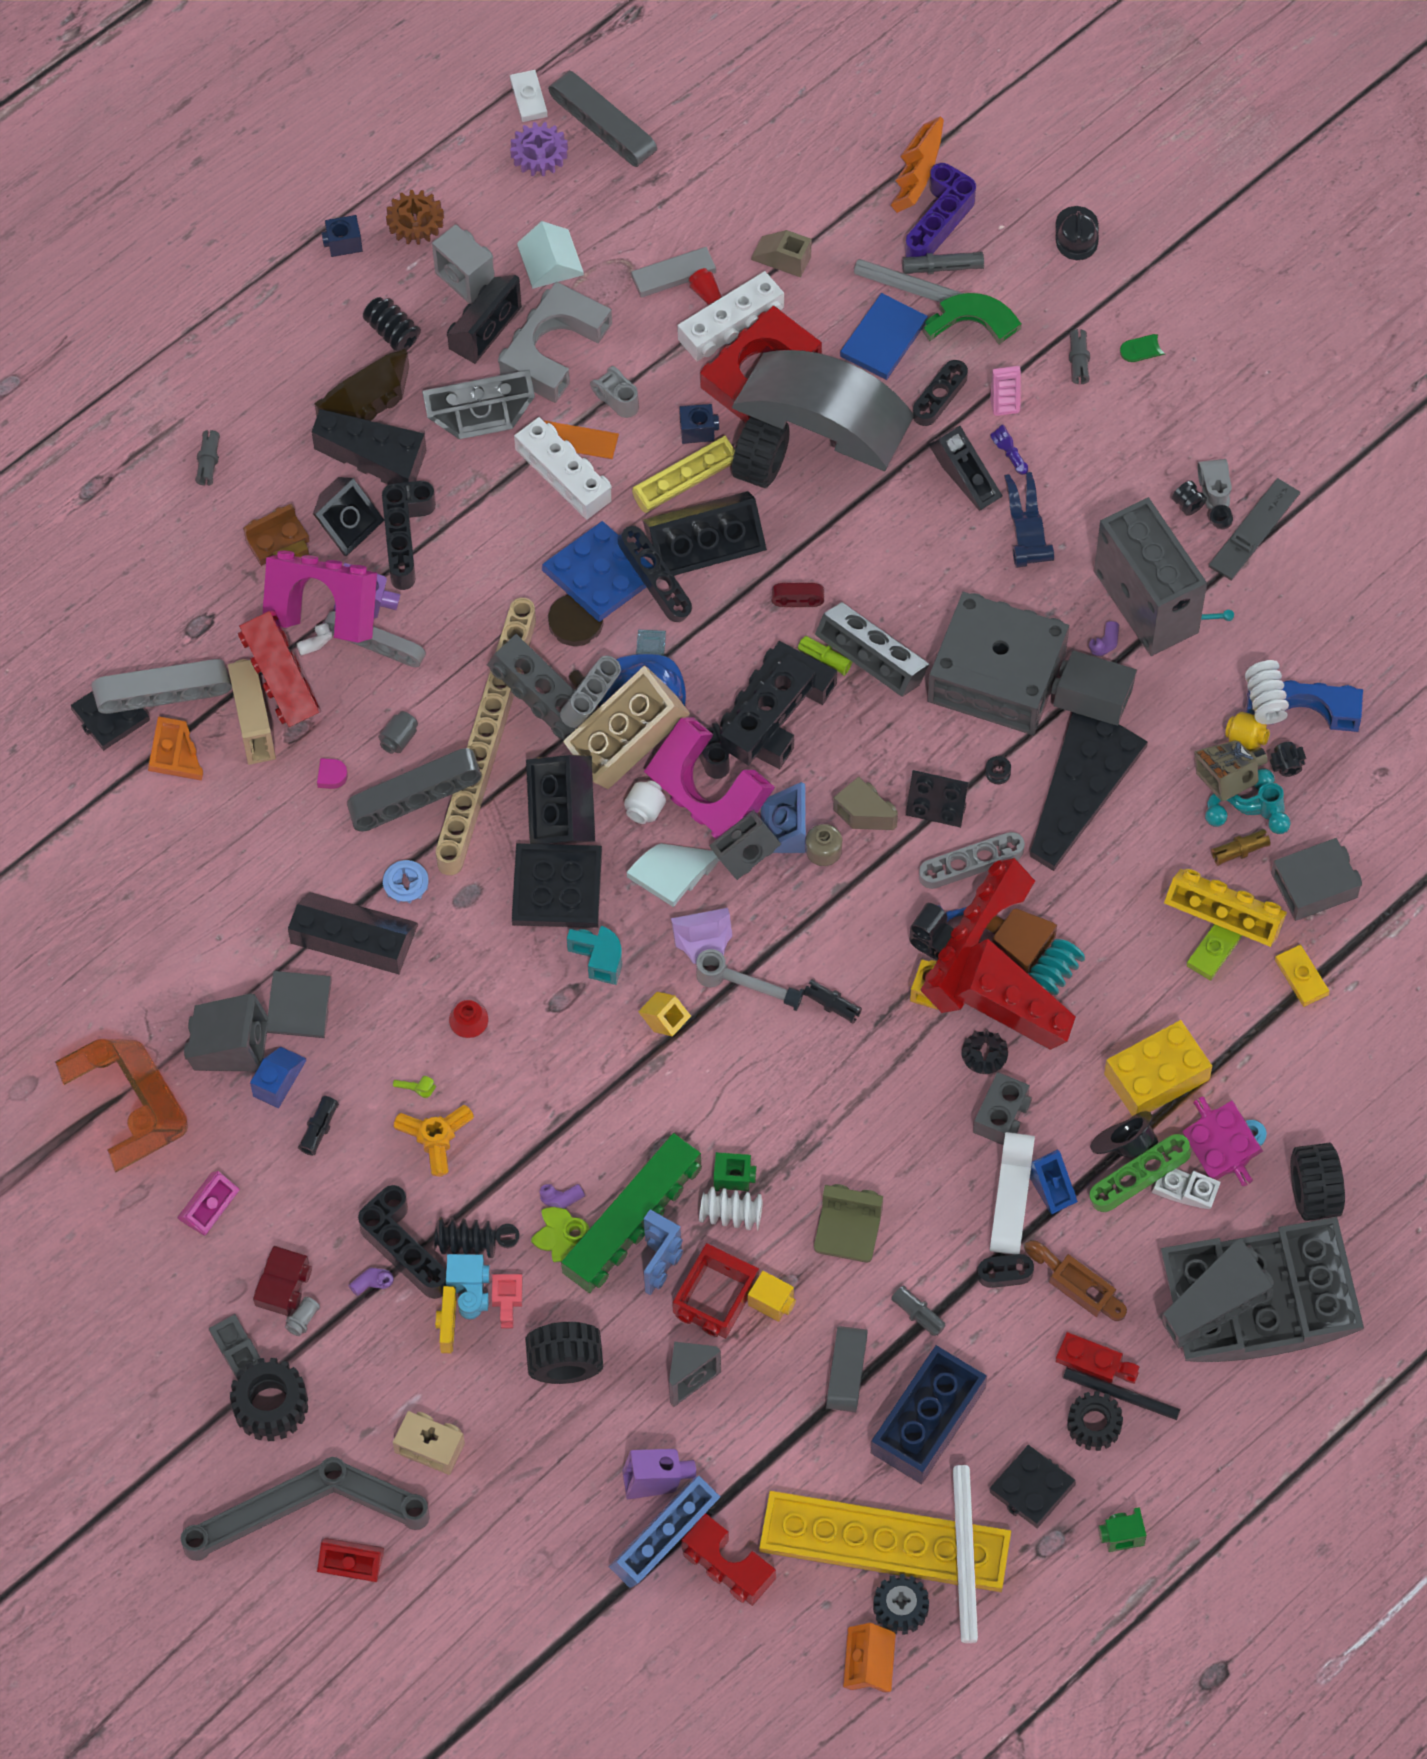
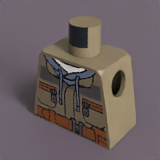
M1232 741L1194 752L1196 774L1222 802L1257 784L1259 781L1258 766L1268 762L1263 748L1260 747L1249 752L1239 741Z

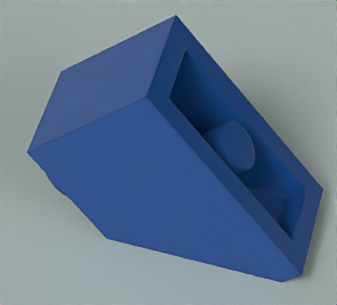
M279 1047L263 1059L250 1081L253 1097L279 1108L307 1061L306 1058L283 1047Z

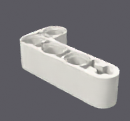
M1005 1132L990 1252L1012 1255L1020 1254L1035 1136Z

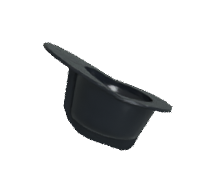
M1071 206L1062 210L1056 220V244L1058 250L1063 256L1076 261L1085 260L1092 256L1097 250L1099 242L1097 216L1091 210L1081 206Z
M1140 1112L1128 1120L1102 1131L1091 1142L1090 1148L1092 1152L1105 1154L1115 1151L1123 1157L1134 1158L1157 1145L1158 1138L1150 1126L1153 1117L1151 1112Z

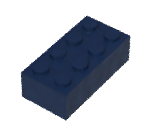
M935 1345L871 1440L870 1453L922 1485L986 1389L987 1375Z

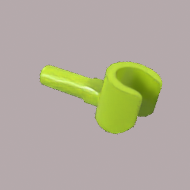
M422 1076L418 1084L400 1080L393 1081V1087L410 1089L423 1098L430 1097L436 1085L433 1084L434 1080L427 1076Z

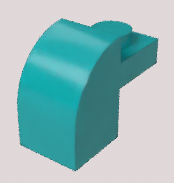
M604 926L600 927L598 936L585 929H579L578 931L570 929L567 936L568 952L591 957L588 964L589 978L617 985L622 969V948L616 934Z

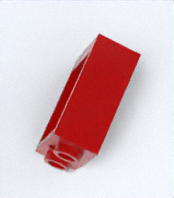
M706 1243L673 1301V1313L676 1314L675 1316L680 1321L686 1324L694 1323L702 1327V1330L710 1336L718 1337L719 1335L726 1339L748 1301V1293L759 1277V1268ZM707 1267L744 1284L723 1322L687 1305Z

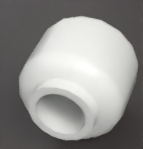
M637 782L624 801V806L627 810L626 814L631 820L639 824L653 822L664 807L666 798L662 792V787L656 782Z

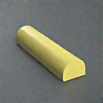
M723 436L634 486L632 493L636 503L644 513L653 510L731 466L735 449L727 437Z

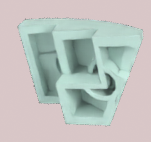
M661 843L648 850L627 871V878L674 907L687 890L691 891L704 874L708 875L720 860L712 850Z

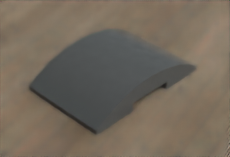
M797 350L763 353L732 406V409L783 429L788 421L837 441L834 451L884 472L914 417L909 407L894 391L868 372L831 356Z
M1333 1217L1278 1227V1232L1241 1238L1246 1246L1251 1245L1258 1257L1257 1263L1262 1271L1266 1269L1274 1281L1272 1298L1182 1347L1185 1361H1239L1307 1349L1363 1330L1364 1325L1338 1218ZM1220 1238L1161 1248L1172 1303L1238 1239L1221 1242Z

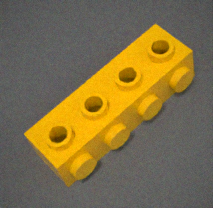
M1180 869L1173 877L1164 904L1269 947L1278 938L1287 914L1286 911L1281 910L1278 904L1269 901L1264 903L1256 900L1249 892L1242 890L1237 892L1229 889L1224 882L1219 880L1210 881L1202 878L1200 873L1192 869Z

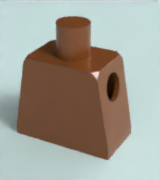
M1016 908L1011 911L1006 920L997 915L993 917L985 929L995 934L992 942L1028 974L1031 973V968L1038 963V959L1044 955L1045 950L1049 948L1056 938L1057 924Z

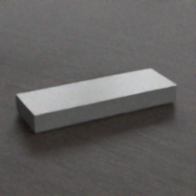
M707 247L631 271V277L642 298L687 283L690 276L702 268H706L708 272L714 274L716 273V266Z

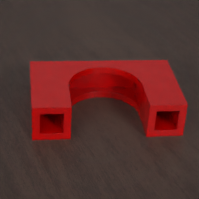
M774 305L767 312H762L758 316V320L749 329H743L738 335L737 340L730 346H725L719 353V356L712 363H707L700 372L701 389L745 423L751 416L732 409V406L748 380L740 371L741 364L748 357L762 353L767 346L773 351L797 350L822 354V342Z

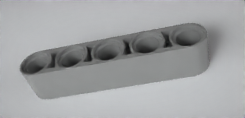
M220 659L104 676L93 681L91 687L98 711L107 714L221 696L228 693L232 685L225 662Z

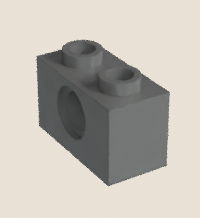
M752 810L709 846L728 871L738 880L743 875L749 873L765 857L771 855L781 843L758 814Z

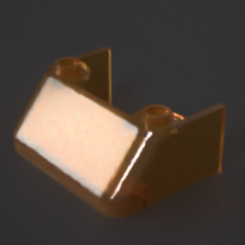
M97 1039L55 1061L61 1082L65 1085L95 1068H105L117 1062L143 1106L134 1110L129 1115L127 1121L128 1128L133 1136L107 1149L112 1167L116 1173L184 1136L188 1129V1121L185 1113L141 1042L128 1039Z

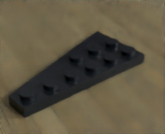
M1073 712L1030 851V857L1054 871L1147 748L1148 741L1121 725L1117 726Z

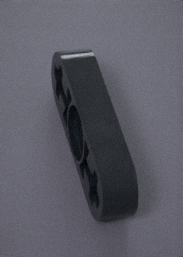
M960 360L947 362L914 403L913 419L917 424L921 426L932 425L961 390L968 376V368L964 362ZM957 371H959V372H960V375L956 374V375L952 378L951 383H950L949 380H950V377H951V373H956ZM937 388H943L948 394L945 397L939 398L933 394V391ZM930 402L932 404L930 414L927 412L924 415L920 414L921 411L927 410Z

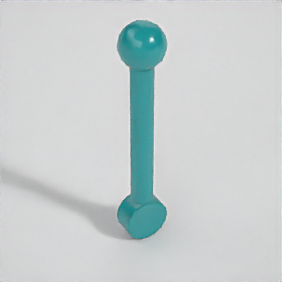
M1228 609L1224 613L1202 614L1201 620L1224 619L1231 621L1234 618V612Z

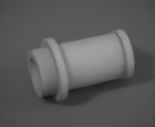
M304 1297L292 1317H287L285 1328L295 1336L306 1333V1326L320 1309V1305L312 1298Z

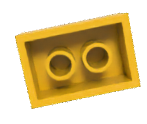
M1179 1020L1107 1059L1104 1075L1130 1114L1134 1116L1144 1111L1152 1112L1209 1081L1212 1064L1182 1020Z

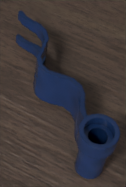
M1026 472V512L1022 510L1015 482L1010 474L1004 475L1008 487L1010 512L1015 524L1018 546H1013L1015 568L1027 567V564L1054 561L1053 545H1046L1043 521L1038 511L1036 486L1032 472Z

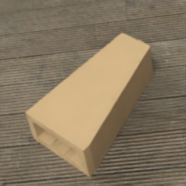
M242 659L235 663L227 664L248 765L275 760L276 757L259 675L255 671L251 660Z

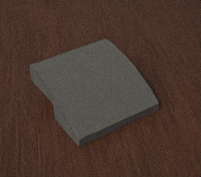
M273 971L267 1033L325 1038L329 1013L328 1003L332 984L331 976Z

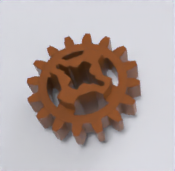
M410 190L409 196L400 193V200L394 198L391 200L392 206L387 207L386 222L389 226L390 234L396 233V240L399 241L404 237L406 238V244H410L411 240H416L417 245H420L421 239L424 238L430 242L431 234L439 235L438 228H443L444 210L441 209L440 200L434 201L433 194L425 197L424 190H421L418 195H415L414 191ZM413 214H416V221L414 220Z

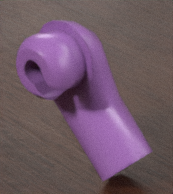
M1107 622L1104 637L1097 638L1096 641L1092 639L1089 642V649L1093 655L1104 656L1117 647L1119 624L1117 622Z
M546 1184L539 1191L540 1199L545 1205L563 1209L585 1197L582 1188L578 1184L565 1192L555 1190L551 1184Z
M369 1268L348 1286L356 1296H359L368 1287L381 1289L390 1287L393 1284L394 1277L389 1270Z

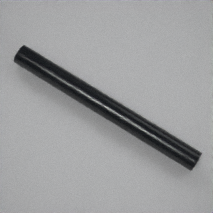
M1067 1367L1063 1379L1104 1394L1106 1393L1114 1398L1171 1419H1178L1181 1410L1179 1408Z

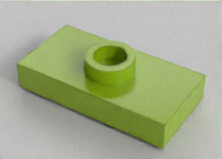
M1214 924L1187 961V967L1211 981L1241 940L1242 935Z

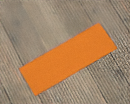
M543 420L546 424H552L558 436L563 441H569L575 448L576 453L613 459L619 436L618 433Z

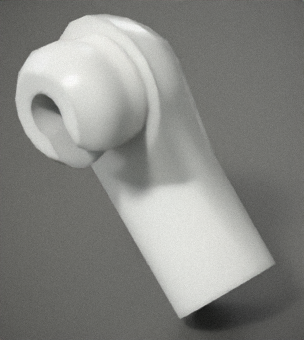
M328 623L315 626L317 636L296 643L300 656L321 649L332 639L333 631H330Z

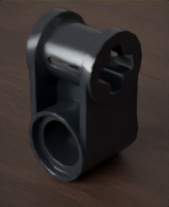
M714 722L711 727L706 728L713 736L699 755L706 774L711 778L720 779L729 773L730 759L729 753L721 748L720 726L717 722ZM716 759L722 760L720 762H712Z

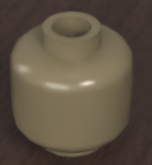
M829 824L814 826L806 836L805 852L808 859L818 866H829L837 862L842 854V836L835 827Z

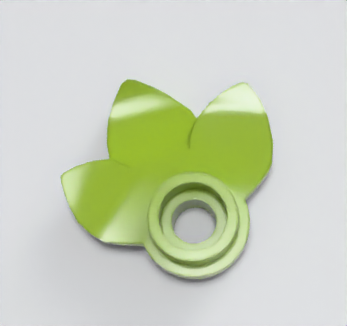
M558 1207L542 1209V1217L547 1226L538 1231L532 1237L531 1242L540 1250L552 1251L553 1262H562L590 1229L589 1225L583 1219L572 1218L566 1209ZM578 1230L581 1232V1234L577 1237H573L570 1235L571 1231Z

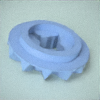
M410 860L398 861L392 864L384 873L383 888L388 898L395 899L397 903L403 901L410 904L412 900L421 899L423 893L428 890V874L424 867L417 862ZM403 874H406V878L411 882L409 890H406L401 884Z

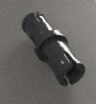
M814 979L810 980L808 984L811 986H806L803 992L804 996H808L823 1005L825 1011L829 1013L833 1011L852 1024L856 1022L855 1016H860L861 1007L841 997V993L837 990L831 991Z
M322 1096L314 1116L310 1117L307 1122L308 1128L301 1143L298 1145V1149L301 1152L311 1156L316 1154L324 1134H328L330 1130L329 1123L339 1106L335 1099Z

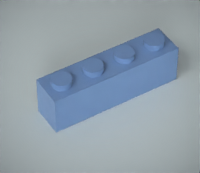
M700 1476L695 1477L608 1567L629 1588L637 1585L714 1505L720 1496Z

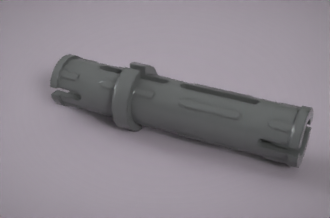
M983 252L946 255L926 253V256L902 257V270L904 274L927 272V275L940 271L984 269Z

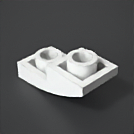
M1174 1169L1155 1182L1151 1193L1182 1204L1211 1209L1221 1182L1195 1171L1190 1175L1181 1170Z

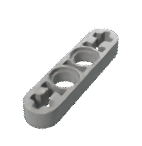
M330 611L323 622L329 624L333 635L336 611ZM374 626L372 639L359 643L351 642L411 667H419L426 655L425 650L418 644Z
M1009 832L927 860L920 866V883L926 888L934 889L988 871L990 866L998 860L1002 861L1012 858L1018 860L1024 853V839L1018 833ZM1011 842L1013 846H1016V850L1012 851L1011 848H1007V843ZM987 850L992 853L993 858L990 861L984 862L977 857V854L980 851ZM959 859L963 860L967 866L965 869L957 871L950 864L952 861ZM944 864L948 875H945V870H942V865ZM932 870L933 873H937V877L932 879L930 875H927V871Z

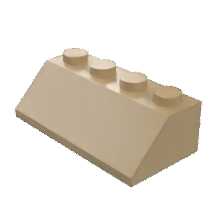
M644 665L563 742L573 755L592 756L593 782L609 789L666 737L676 726L680 718H686L690 713L676 694Z

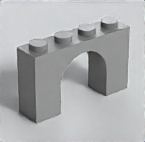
M555 282L550 290L547 289L544 292L537 309L531 310L522 329L519 328L515 332L508 349L504 348L498 358L500 375L530 370L534 392L556 403L570 384L569 368L539 353L535 347L537 341L549 331L567 329L599 343L612 325V309Z

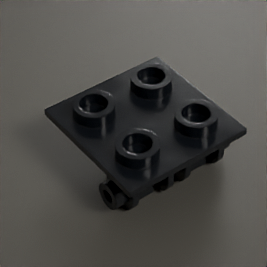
M913 770L906 816L961 828L963 814L967 805L965 801L969 782Z

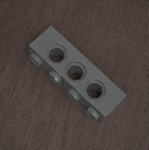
M843 602L823 614L815 633L818 638L901 697L920 686L929 666V663Z
M515 634L493 655L487 666L496 678L502 680L511 688L514 696L522 699L531 708V711L537 718L542 719L551 727L552 732L558 738L565 740L577 728L565 725L556 707L563 708L575 690ZM515 667L523 670L524 674L517 672ZM535 687L541 688L545 694L539 693Z

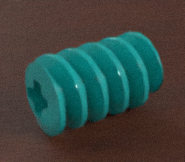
M1055 939L1051 943V947L1045 950L1044 956L1040 957L1038 963L1031 968V973L1028 974L1051 995L1056 996L1059 994L1057 986L1064 987L1066 985L1064 978L1070 979L1072 977L1070 969L1077 970L1079 968L1077 961H1085V955L1074 944L1063 939Z

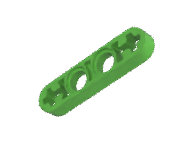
M1180 1134L1171 1135L1096 1183L1090 1190V1200L1093 1207L1100 1212L1111 1211L1164 1177L1167 1173L1184 1164L1191 1156V1146L1188 1139ZM1177 1145L1179 1148L1182 1147L1183 1151L1178 1153L1173 1151L1172 1147ZM1163 1152L1165 1153V1156L1169 1158L1168 1162L1165 1161V1158L1162 1154ZM1152 1159L1161 1162L1160 1167L1155 1171H1149L1145 1168L1146 1163ZM1127 1175H1132L1136 1178L1135 1184L1130 1187H1124L1120 1184L1121 1179ZM1112 1185H1116L1118 1194H1116L1115 1189L1113 1190ZM1103 1193L1106 1196L1108 1195L1109 1199L1104 1201L1102 1198L1099 1199L1098 1195Z

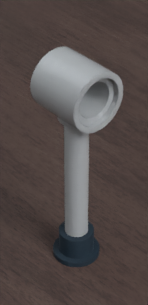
M708 949L699 954L696 963V978L701 985L716 987L725 979L784 1000V1004L794 1007V1011L798 1010L803 998L804 989L801 988L799 991L789 987L787 990L728 969L723 954L717 950ZM713 965L717 967V970L710 972L705 970L704 967Z

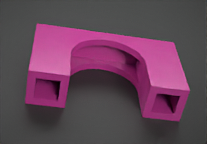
M278 551L277 555L266 557L262 614L275 610L278 616V620L275 622L277 626L283 628L300 624L303 590L306 583L311 578H315L328 586L335 599L334 638L356 643L372 639L377 573L366 571L367 567L362 565L346 567L342 566V562L337 560L321 562L318 561L316 556L304 555L302 557H295L294 552Z
M693 717L680 718L644 772L651 778L650 781L656 782L662 787V790H666L671 795L670 799L676 805L688 809L692 813V819L710 828L712 836L718 839L752 810L758 813L775 787L756 770H742L723 798L717 802L706 800L695 787L693 768L697 758L713 734Z

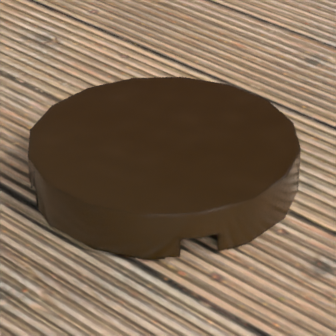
M568 594L557 599L551 606L548 614L550 632L562 644L569 646H583L590 643V640L599 636L604 625L603 620L598 622Z

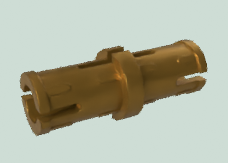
M1261 829L1245 837L1237 836L1234 837L1232 842L1212 848V858H1217L1215 864L1219 866L1238 857L1243 859L1248 857V853L1270 846L1269 835L1264 836L1267 834V831Z

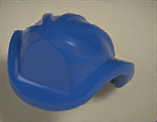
M655 654L630 655L616 659L621 666V672L598 703L599 707L603 705L644 665L676 694L684 706L686 705V689L678 666L670 658Z

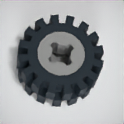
M900 1574V1578H895V1575L889 1577V1581L884 1579L881 1582L880 1588L877 1587L875 1591L873 1611L876 1614L877 1622L882 1623L883 1628H890L895 1634H897V1631H902V1635L908 1634V1630L914 1632L918 1630V1625L922 1626L924 1624L925 1618L928 1616L929 1600L927 1589H923L924 1585L921 1581L917 1583L915 1582V1577L910 1576V1579H907L905 1574Z

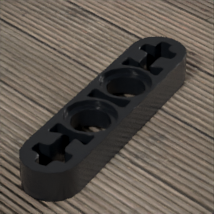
M636 526L626 527L618 538V545L666 617L673 622L684 621L692 611L690 599L645 533ZM628 537H629V538H633V537H634L637 541H636L635 543H634V542H630V543H629V542L627 541V538H628ZM641 548H643V550L640 551L638 555L635 554L637 550L639 551ZM641 557L650 558L654 563V567L651 569L645 568L641 564ZM659 579L666 581L669 585V591L659 590L656 581ZM672 593H674L675 596L667 600V598L670 597ZM681 605L683 610L675 611L673 607Z

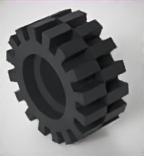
M1094 1391L1093 1396H1090V1393L1087 1392L1084 1393L1083 1398L1077 1397L1075 1404L1072 1403L1068 1414L1067 1428L1068 1431L1070 1430V1437L1072 1440L1076 1438V1444L1080 1447L1082 1444H1085L1086 1450L1096 1447V1451H1101L1102 1446H1105L1106 1449L1111 1447V1442L1115 1443L1118 1440V1435H1120L1122 1429V1409L1117 1407L1118 1402L1115 1399L1109 1400L1110 1395L1106 1393L1104 1397L1099 1396V1391ZM1092 1411L1100 1412L1105 1416L1107 1424L1102 1430L1092 1431L1085 1426L1084 1416Z

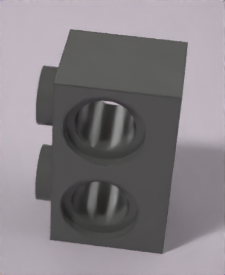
M997 1072L974 1120L973 1133L1004 1145L1005 1132L1017 1133L1021 1124L1017 1120L1021 1112L1026 1114L1032 1101V1097L1029 1096L1030 1085ZM1010 1094L1015 1096L1017 1099L1014 1101H1007L1003 1098V1096ZM995 1119H1001L1005 1122V1124L997 1126L994 1125L991 1121Z

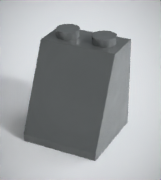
M246 994L195 1005L193 1016H190L188 1022L189 1042L184 1047L185 1059L188 1060L194 1071H257L264 1057L269 1018L256 995Z

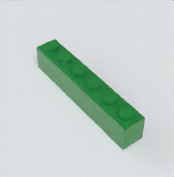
M673 1133L562 1260V1273L589 1294L595 1287L600 1288L608 1279V1272L613 1266H619L625 1260L628 1254L627 1250L633 1243L637 1245L644 1238V1217L651 1209L662 1216L665 1212L664 1207L670 1200L675 1201L681 1195L684 1189L683 1185L688 1179L693 1180L702 1169L701 1153Z

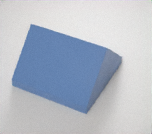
M800 782L768 797L761 807V819L781 843L773 853H805V783Z

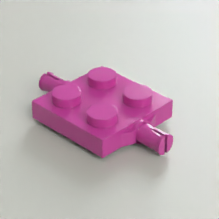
M1205 1097L1198 1098L1200 1102L1196 1099L1193 1104L1202 1117L1182 1132L1188 1139L1200 1163L1212 1179L1218 1180L1226 1174L1235 1173L1241 1185L1247 1186V1182L1250 1184L1253 1179L1245 1166L1253 1157L1262 1153L1263 1149L1233 1100L1218 1109L1211 1110Z

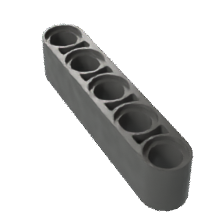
M567 71L549 86L550 95L559 105L632 166L638 167L657 151V145L650 135L573 71Z
M468 748L459 749L350 797L347 801V807L354 829L360 832L374 829L478 783L482 776L474 751Z

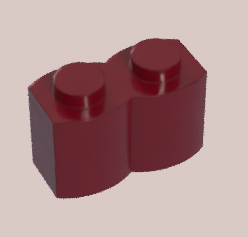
M273 1246L264 1272L253 1297L255 1306L285 1316H289L292 1309L296 1310L302 1297L299 1289L303 1282H308L312 1272L308 1256Z

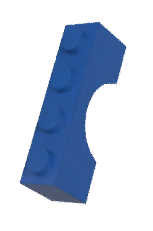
M1294 680L1283 682L1284 688L1282 690L1287 694L1284 700L1289 703L1288 709L1295 707L1310 708L1325 718L1330 730L1359 732L1362 719L1363 689L1349 685L1336 687L1327 686L1324 683L1303 684ZM1248 690L1246 713L1255 715L1250 699V691Z

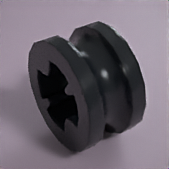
M1002 756L990 758L986 763L987 779L991 783L998 785L1004 784L1009 780L1011 776L1010 761ZM999 766V769L1003 767V773L998 774V771L994 773V767Z

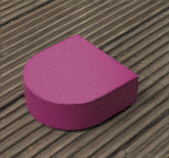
M320 758L317 779L318 788L336 789L343 786L348 777L345 764L337 759Z

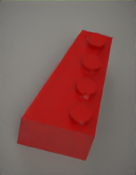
M989 939L971 947L954 998L1049 1050L1068 1042L1076 1018L1073 1013Z

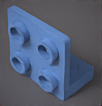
M650 1209L644 1217L645 1241L651 1249L656 1251V1254L644 1271L645 1293L649 1295L653 1293L655 1288L659 1290L663 1286L668 1276L667 1270L671 1264L675 1266L683 1254L681 1227Z

